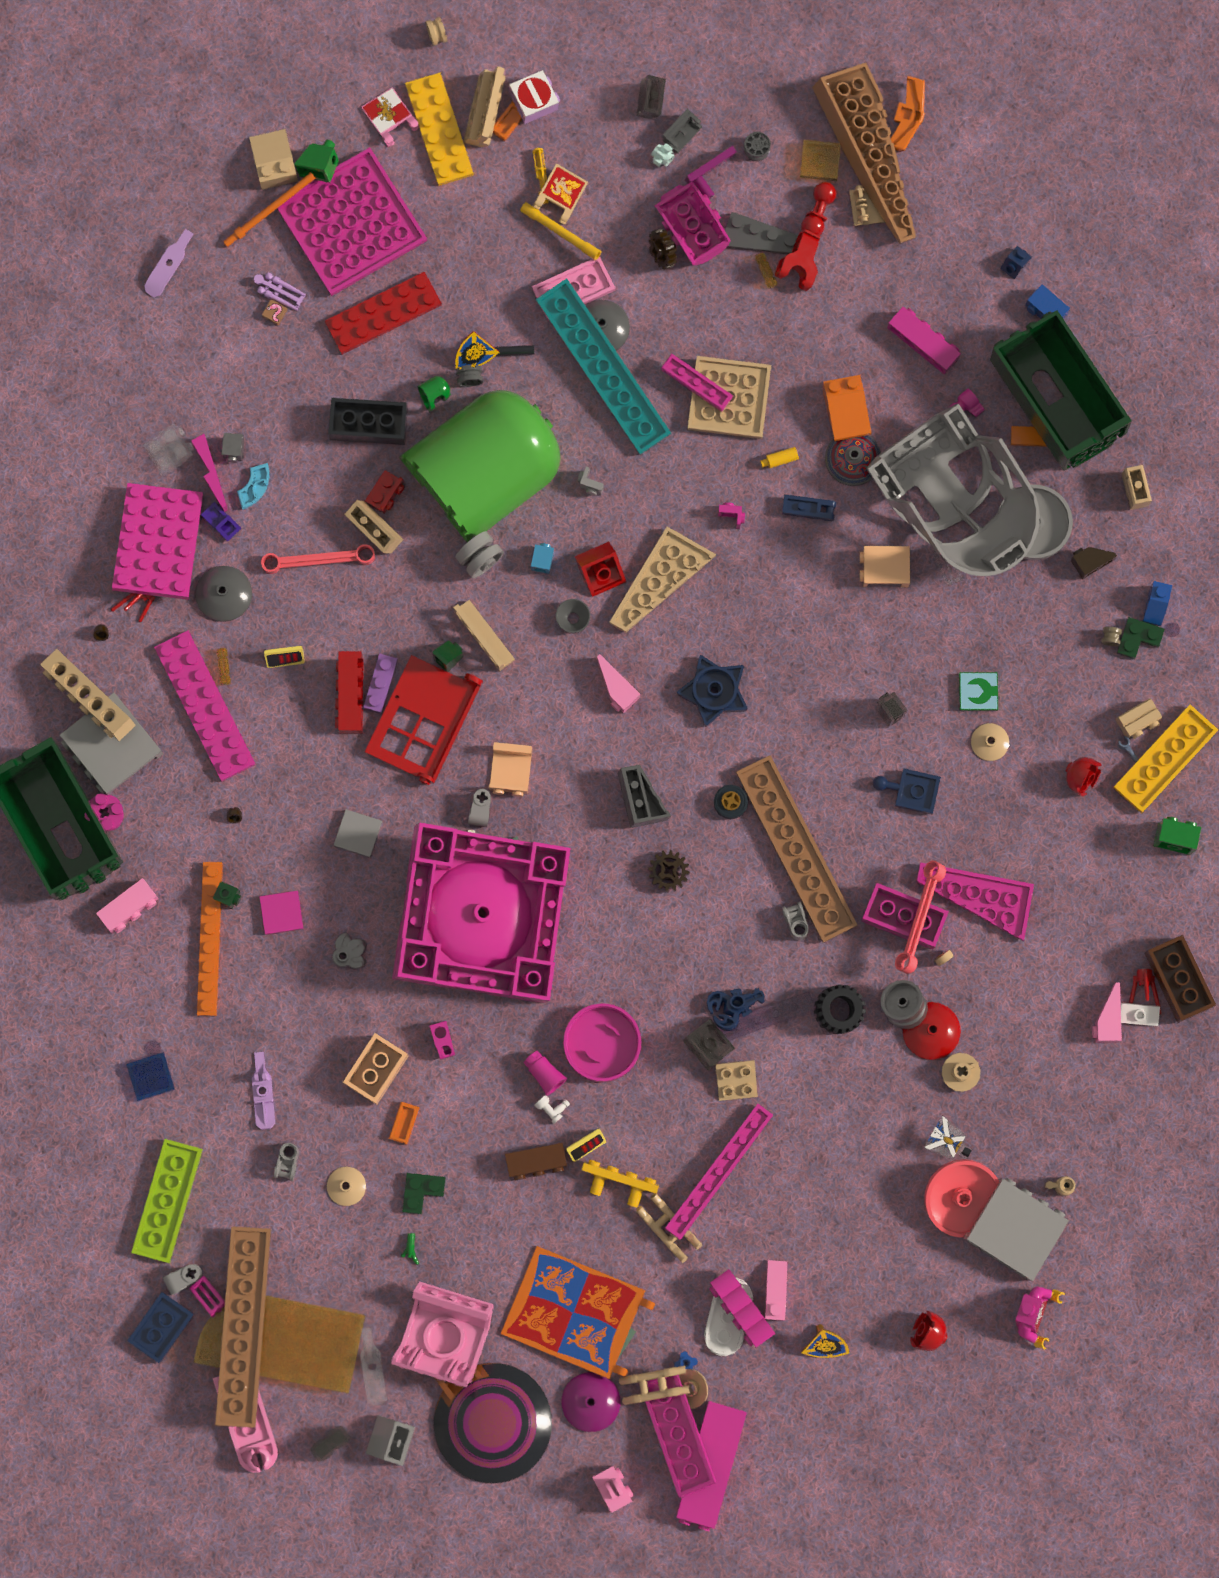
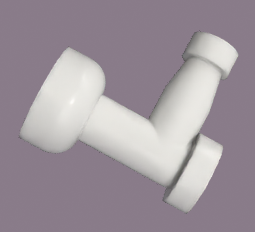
M545 1095L534 1106L537 1109H543L552 1119L551 1122L555 1124L563 1117L560 1113L570 1104L564 1099L562 1103L553 1109L548 1104L549 1098Z

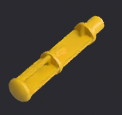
M535 148L532 151L536 178L540 182V189L542 190L547 181L544 154L542 148ZM545 199L543 204H548L549 201Z

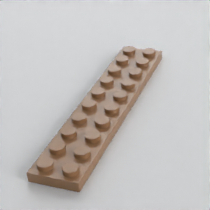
M771 755L737 771L736 774L822 943L857 927L858 925Z
M231 1226L215 1426L256 1428L271 1229Z

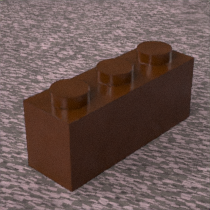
M563 1142L505 1154L509 1178H514V1181L526 1179L525 1175L533 1174V1177L545 1175L544 1171L552 1170V1173L562 1172L564 1167H567Z

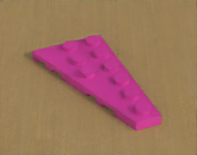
M920 862L916 882L925 886L927 878L924 876L923 871L927 863ZM937 867L933 870L932 876L937 872ZM945 867V877L940 882H937L934 890L935 893L1022 941L1025 940L1034 884Z

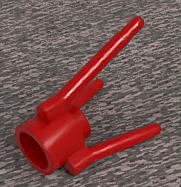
M130 593L111 608V611H115L133 596L135 597L124 608V611H127L139 598L144 602L148 600L138 620L142 622L156 597L153 595Z
M1138 969L1137 975L1133 976L1129 1003L1133 1004L1137 983H1139V986L1145 988L1146 1001H1149V986H1151L1155 1004L1160 1006L1155 986V976H1152V970Z

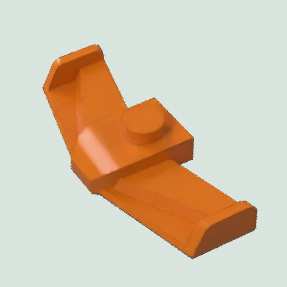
M907 76L906 104L899 102L894 122L900 124L891 137V142L894 143L895 150L905 151L919 125L923 122L925 115V80Z

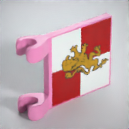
M393 88L361 107L388 147L394 145L393 137L389 132L407 121L412 131L419 129L417 120L411 115Z

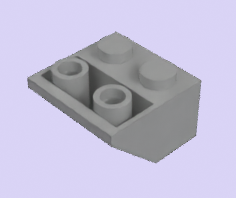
M378 1415L366 1454L403 1466L415 1426Z

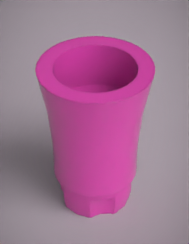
M538 1051L532 1053L524 1061L526 1067L529 1068L528 1071L537 1080L546 1096L556 1091L567 1080V1077L560 1073Z

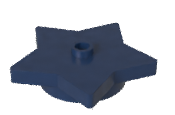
M700 655L695 678L677 691V695L698 707L705 727L709 726L723 712L747 711L746 703L738 688L744 666L720 667ZM717 688L718 693H712L711 689Z

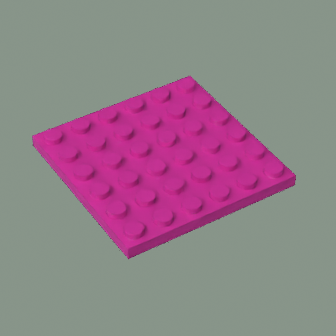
M370 147L336 166L330 183L313 180L277 208L331 296L427 241L424 232Z

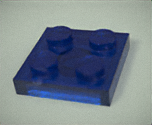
M164 1052L126 1064L138 1102L175 1090Z

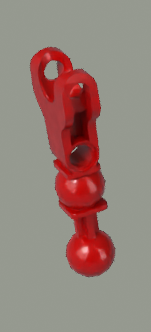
M821 182L814 188L813 197L816 203L813 211L806 213L801 223L802 231L798 234L792 252L779 260L775 270V276L780 279L786 277L791 269L795 270L800 277L799 288L804 291H808L816 279L818 270L814 263V256L820 236L824 231V222L827 221V217L823 216L826 205L833 203L836 198V189L829 182Z

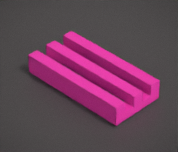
M202 1276L189 1288L212 1318L216 1316L217 1312L222 1311L221 1308L225 1307V1300L205 1276ZM203 1282L208 1286V1288L212 1291V1293H213V1294L216 1296V1298L220 1301L219 1304H217V1303L214 1301V1299L210 1296V1294H209V1293L206 1291V1289L202 1286V1283H203ZM197 1287L214 1306L212 1310L195 1290Z

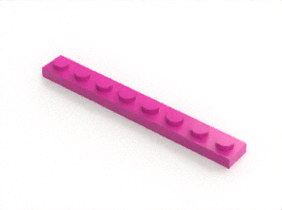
M760 1104L755 1106L665 1227V1230L679 1240L683 1238L773 1117L772 1113Z

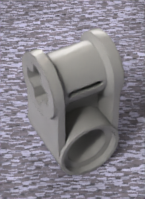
M479 789L475 792L468 824L481 827L488 826L491 795L487 790ZM481 794H485V798H487L483 803H480V800L477 799V797H481Z
M797 902V905L787 908L785 906L782 907V912L792 938L797 941L805 939L808 933V925L801 902ZM800 926L804 928L805 932L802 935H798L794 929Z
M285 1143L281 1146L275 1166L274 1178L283 1177L290 1179L292 1182L294 1181L299 1156V1149L295 1144ZM288 1146H292L295 1150L292 1157L285 1155V1149Z
M195 1264L187 1265L163 1277L171 1296L197 1282L202 1277V1269ZM190 1268L191 1270H196L195 1278L188 1276Z

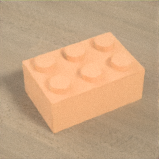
M374 1033L343 1083L378 1105L409 1055Z

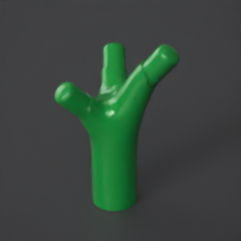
M408 1233L407 1246L401 1257L404 1258L407 1255L408 1258H412L415 1264L418 1265L419 1261L416 1258L414 1248L415 1234Z

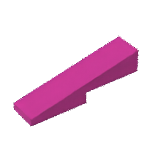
M202 434L191 442L209 471L208 474L204 475V479L225 512L228 510L206 436Z

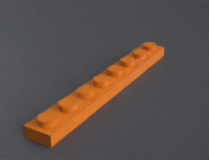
M203 862L197 1016H217L221 902L214 900L213 896L219 883L222 882V862Z

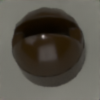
M103 624L97 625L94 628L93 637L98 641L107 640L109 637L107 626Z
M238 807L229 808L227 811V821L239 823L242 820L241 810Z

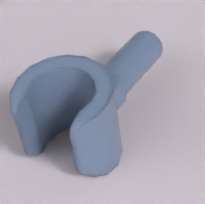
M1124 736V740L1128 744L1122 745L1119 741V748L1126 750L1135 762L1138 761V757L1130 747V739Z

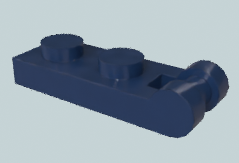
M784 494L782 514L833 522L835 519L833 512L837 502ZM821 507L826 508V513L820 512Z

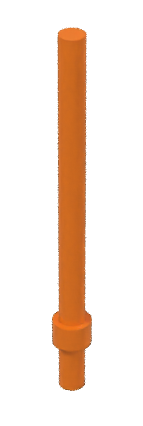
M312 173L308 174L242 227H237L234 233L223 241L224 244L228 247L237 239H242L246 236V232L316 179Z

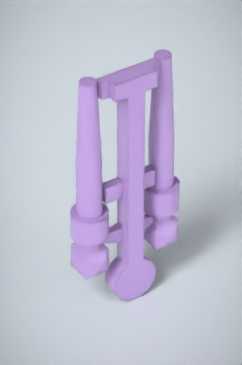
M269 272L265 275L269 282L265 281L260 274L254 277V282L257 285L263 284L266 286L265 288L260 286L257 289L259 294H264L265 297L271 298L295 311L298 310L306 296L305 293L280 280L281 278L274 277ZM284 287L301 296L297 298L296 296L282 290L281 288ZM271 288L275 290V293L273 294V292L269 291L268 289ZM280 293L297 302L294 306L278 297V294Z

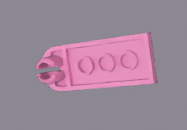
M219 1376L213 1378V1381H214V1385H215L217 1394H218ZM258 1392L256 1428L228 1427L241 1466L245 1470L254 1473L262 1472L256 1454L260 1453L264 1470L271 1468L278 1457V1448L260 1392Z

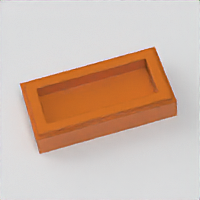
M513 101L494 124L493 134L503 141L507 140L522 121V117L519 115Z
M405 1102L400 1103L389 1139L408 1145L420 1107Z

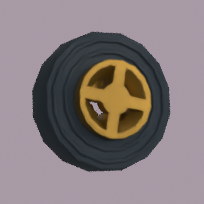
M725 785L715 794L714 808L723 818H738L747 809V795L739 786Z

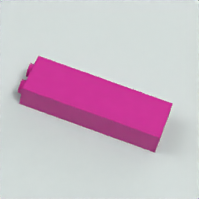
M708 1401L699 1434L717 1483L681 1498L676 1518L680 1519L679 1523L690 1526L691 1522L699 1524V1529L710 1531V1528L715 1529L747 1412Z

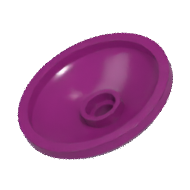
M593 1372L582 1373L571 1379L566 1385L561 1399L562 1410L568 1422L575 1428L585 1432L601 1431L611 1425L619 1413L621 1404L619 1391L613 1381ZM589 1398H593L595 1400V1404L593 1406H589L587 1404V1400Z

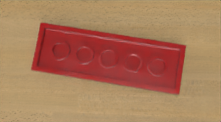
M424 271L325 320V324L342 355L442 306V303Z

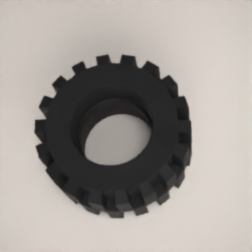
M848 985L831 986L823 990L817 997L818 1000L815 1001L814 1006H816V1009H814V1014L817 1015L816 1021L820 1022L821 1028H825L827 1032H833V1034H844L853 1031L863 1021V1014L866 1013V1009H864L865 1001L861 999L862 995L858 994L855 988H850ZM836 998L844 999L850 1008L848 1018L843 1021L836 1020L830 1013V1004Z

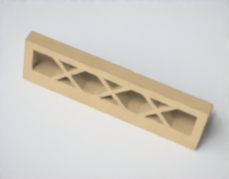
M470 600L461 606L457 604L453 607L455 614L499 671L515 661L514 657Z

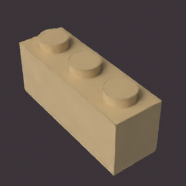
M356 500L344 514L383 553H392L404 540L365 501Z

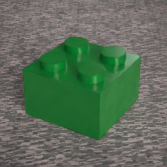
M1174 817L1163 818L1157 825L1153 846L1191 855L1197 850L1202 827L1197 826V823L1186 821L1185 823L1178 822V819Z

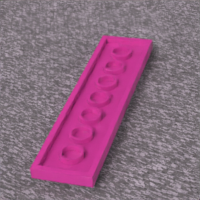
M189 631L155 646L154 648L221 782L255 766L256 764Z

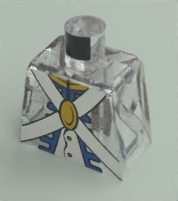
M944 1116L940 1117L922 1148L925 1151L951 1161L955 1158L956 1154L967 1159L972 1151L971 1148L963 1144L967 1137L966 1134Z

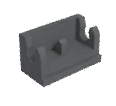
M687 108L663 134L662 141L671 146L678 154L701 130V121Z

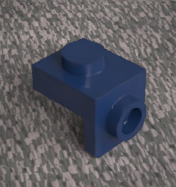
M1017 246L1007 256L1000 269L1015 279L1020 271L1029 263L1032 256Z

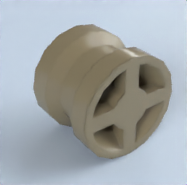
M1104 627V637L1101 643L1108 646H1120L1119 636L1122 634V630L1116 627Z

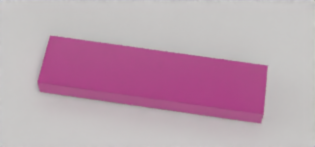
M672 353L661 367V371L721 412H723L733 398V395Z

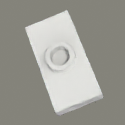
M1121 1003V1023L1158 1026L1160 1006Z

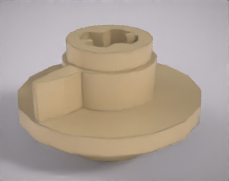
M965 1053L951 1055L942 1066L944 1083L954 1091L965 1092L971 1090L980 1079L981 1070L979 1062Z

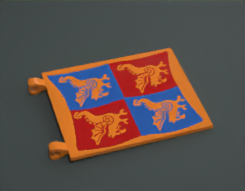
M537 1246L501 1334L610 1379L612 1372L625 1377L628 1370L616 1365L639 1306L653 1310L655 1303L643 1298L645 1290Z

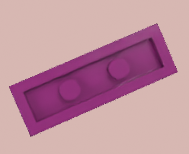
M731 146L689 174L685 181L687 184L693 182L701 194H706L710 199L715 194L703 176L733 157L737 151Z

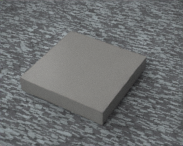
M346 809L334 842V847L371 858L382 821Z

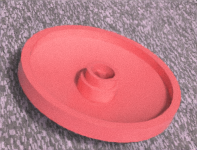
M960 1159L943 1165L931 1176L925 1189L924 1203L930 1220L945 1234L964 1238L965 1234L971 1231L999 1184V1180L987 1166L974 1160Z

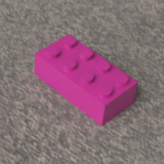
M876 883L861 922L908 940L920 900ZM930 904L919 938V945L931 950L935 948L949 911Z

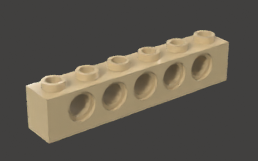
M58 649L40 664L44 669L42 673L50 681L54 679L56 681L55 686L61 692L65 690L69 693L67 697L74 704L78 702L80 704L79 708L84 714L88 715L90 713L93 716L91 720L98 727L102 725L105 728L103 731L111 739L115 737L120 741L136 726L127 714Z

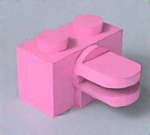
M611 1466L592 1477L611 1513L632 1502L631 1497L634 1495L628 1485L624 1487L621 1481L624 1476L619 1467L615 1469L614 1466Z

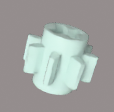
M667 143L664 146L657 145L651 154L654 157L653 163L658 167L661 165L668 166L674 158L672 154L673 148Z

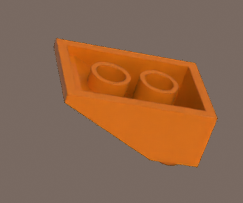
M856 375L823 381V396L834 441L871 435L861 376Z

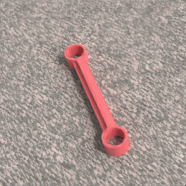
M363 544L357 550L278 557L273 553H268L262 557L261 566L266 573L275 574L280 568L358 561L362 565H369L375 559V552L370 545ZM370 549L373 555L371 559L364 561L359 558L360 551ZM268 558L277 559L278 565L275 569L269 570L264 566Z
M934 860L928 862L924 867L923 873L927 878L905 950L895 960L896 969L905 974H911L917 967V959L914 954L937 882L943 880L946 874L945 866ZM937 867V872L932 876L933 870ZM909 958V962L904 968V963Z

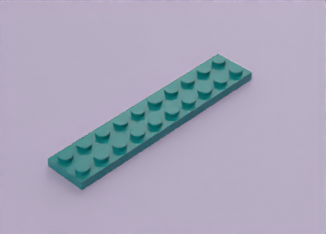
M567 278L537 298L536 301L639 454H643L672 434Z

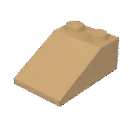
M286 129L249 137L262 190L298 182Z

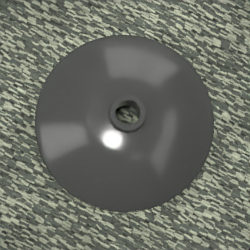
M595 300L586 304L585 306L597 323L600 321L605 322V325L599 326L616 351L620 349L626 342L630 331L629 318L626 312L618 304L608 300Z
M217 566L201 576L196 585L195 598L199 609L204 615L215 621L227 622L239 618L246 612L252 600V587L246 575L240 570L231 566ZM221 588L226 589L225 593L223 594L219 593V590Z

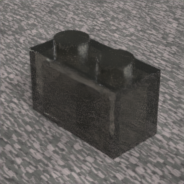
M648 75L641 80L636 116L654 120L661 115L666 83L665 78Z
M887 692L882 695L875 709L888 728L903 719L907 712L906 707L895 692L891 694Z

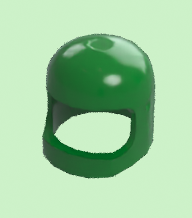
M434 376L417 386L421 399L429 412L435 409V398L440 396L443 401H446L451 394L448 383L440 376Z

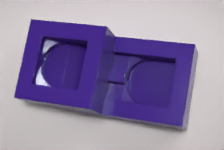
M215 501L201 514L227 542L242 529Z

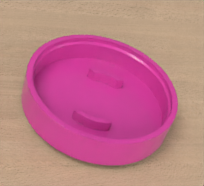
M604 1003L593 1004L577 1012L568 1023L563 1041L565 1056L573 1070L583 1078L601 1083L615 1081L625 1076L636 1064L641 1050V1034L635 1020L622 1008Z

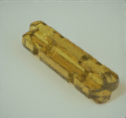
M765 253L757 254L755 260L759 264L764 280H766L767 288H774L777 286V281L773 277L774 274L766 260Z
M226 648L217 649L221 685H229L231 683L230 676L228 675L230 671Z

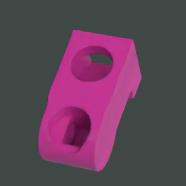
M447 1021L430 1025L440 1060L455 1056Z

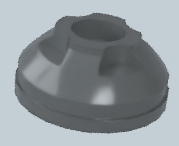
M568 599L557 608L556 621L565 632L579 633L590 622V610L581 600ZM571 613L579 616V620L575 624L568 622L567 618Z

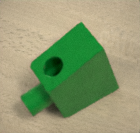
M327 139L323 145L310 144L294 164L299 176L304 178L312 173L316 178L314 180L330 183L338 164L334 142Z

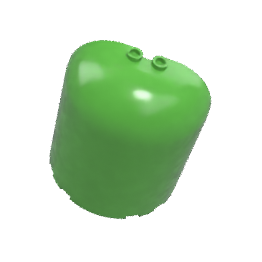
M494 390L477 397L408 449L399 458L422 487L425 486L443 508L445 516L464 540L469 542L478 534L490 529L552 481L560 465V449L557 439L551 430L553 428L552 424L547 418L544 420L536 404L532 405L517 393L507 390Z

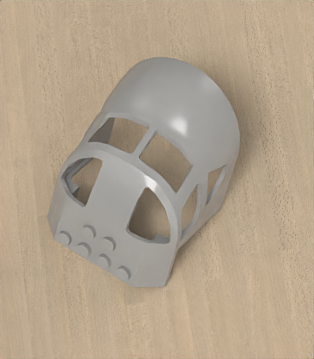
M959 404L935 414L876 456L866 468L893 510L904 521L909 523L947 563L964 573L975 576H991L1003 573L1017 565L1027 555L1037 537L1040 511L1032 486L1002 438L978 435ZM977 446L982 459V478L978 489L971 495L953 473L948 462L962 452ZM987 449L997 459L1002 471L1003 480L993 471ZM1008 468L1016 475L1022 487L1014 488ZM994 485L1004 498V502L998 513L984 527H981L969 515L984 501L989 494L991 486ZM917 486L934 508L939 519L933 522H924L913 503L902 500L900 497L912 487ZM961 520L965 521L975 531L974 534L952 543H942L934 538L931 533L944 530Z

